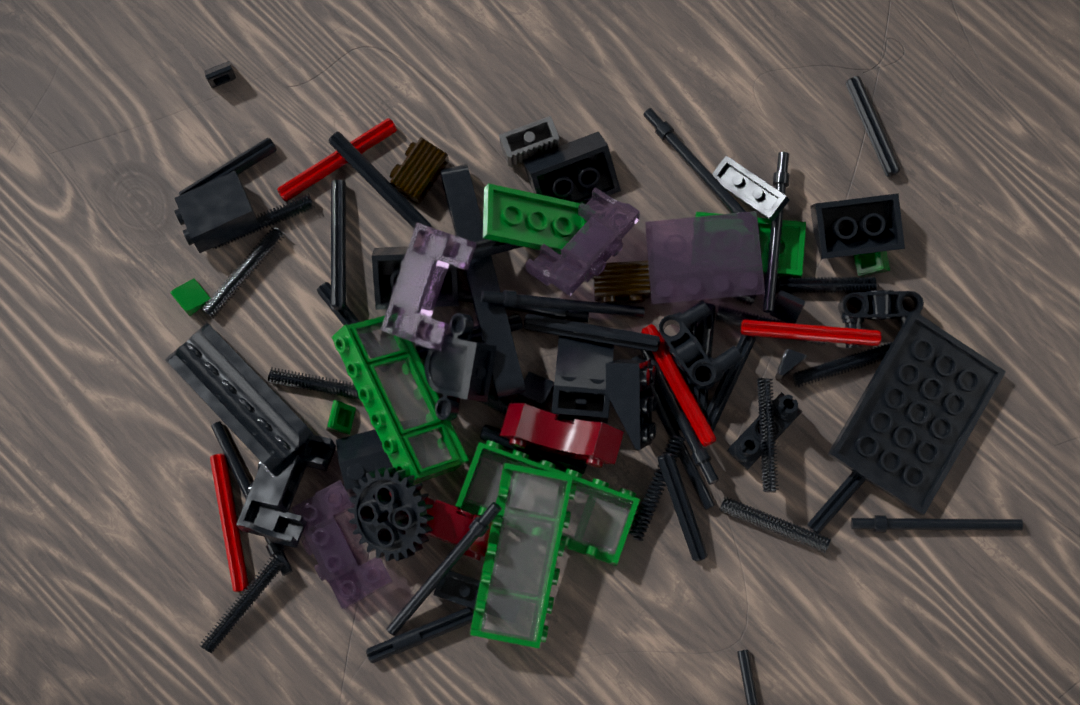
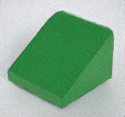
M886 251L854 255L859 277L890 271Z
M195 278L170 292L189 316H192L206 305L208 300L211 301L208 294Z

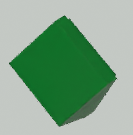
M333 400L326 430L350 434L356 407Z

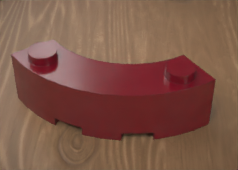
M525 403L509 404L500 436L510 439V445L523 449L527 445L553 454L586 461V464L597 468H602L603 464L615 465L624 434L623 431L602 422L575 419L574 422L567 419L557 420V414Z
M431 498L424 500L425 504L433 505L431 509L427 510V514L434 517L433 520L427 522L433 528V531L426 533V535L454 546L470 530L469 525L476 517L480 518L478 515L459 510L458 507L439 500L435 501ZM492 522L489 524L490 528L483 537H478L464 553L465 556L480 561L481 556L485 557Z

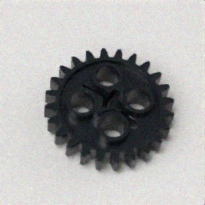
M383 467L366 473V477L358 480L360 485L352 488L356 495L349 497V500L355 504L354 507L348 509V512L354 514L355 517L349 523L357 525L353 534H361L362 537L359 544L367 542L368 553L376 550V558L385 556L386 561L393 559L400 561L415 555V552L423 549L422 544L429 541L426 533L433 531V528L427 524L428 521L434 519L432 515L427 514V510L431 509L433 505L425 504L424 501L428 498L429 494L420 493L423 484L414 485V475L405 477V470L396 472L395 467L388 469Z

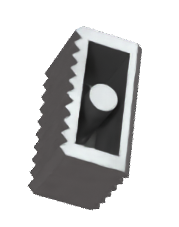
M551 116L499 135L500 146L510 167L513 164L523 163L522 160L559 146V135Z

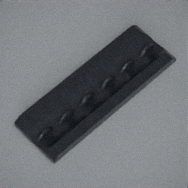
M208 323L202 326L188 341L165 359L270 472L274 471L313 435V432Z

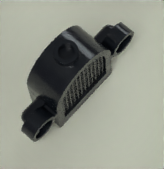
M461 313L454 314L450 320V331L454 337H443L434 342L425 360V376L429 386L435 392L443 394V397L435 405V413L440 420L452 421L457 417L461 398L487 402L497 346L471 341L474 327L473 319L470 315Z

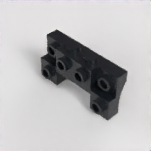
M312 435L272 472L259 461L257 475L254 482L248 488V497L236 524L243 532L267 537L274 543L297 548L307 522L302 515L289 513V509L306 467L327 471L336 449L333 440Z

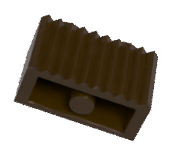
M422 137L417 143L412 142L405 152L407 158L402 165L396 164L389 176L391 178L390 183L401 194L418 205L440 176V170L445 169L449 163V157L446 152H443Z
M649 260L593 263L594 300L610 304H616L617 300L628 299L629 303L645 302V298H650L651 294Z

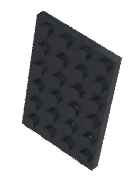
M912 311L827 455L919 515H925L1006 371L916 311Z

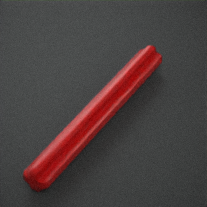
M387 118L350 143L362 154L394 134L397 129L393 121ZM335 151L278 187L277 191L284 201H288L348 162Z
M743 320L741 323V334L747 336L879 346L881 343V332L878 330Z
M653 324L648 325L641 331L644 334L660 337L657 328ZM660 337L659 349L657 352L652 353L698 439L704 447H707L716 442V436Z
M215 454L210 457L232 588L234 592H244V589L248 590L246 586H249L239 527L236 525L237 516L227 459L224 454Z

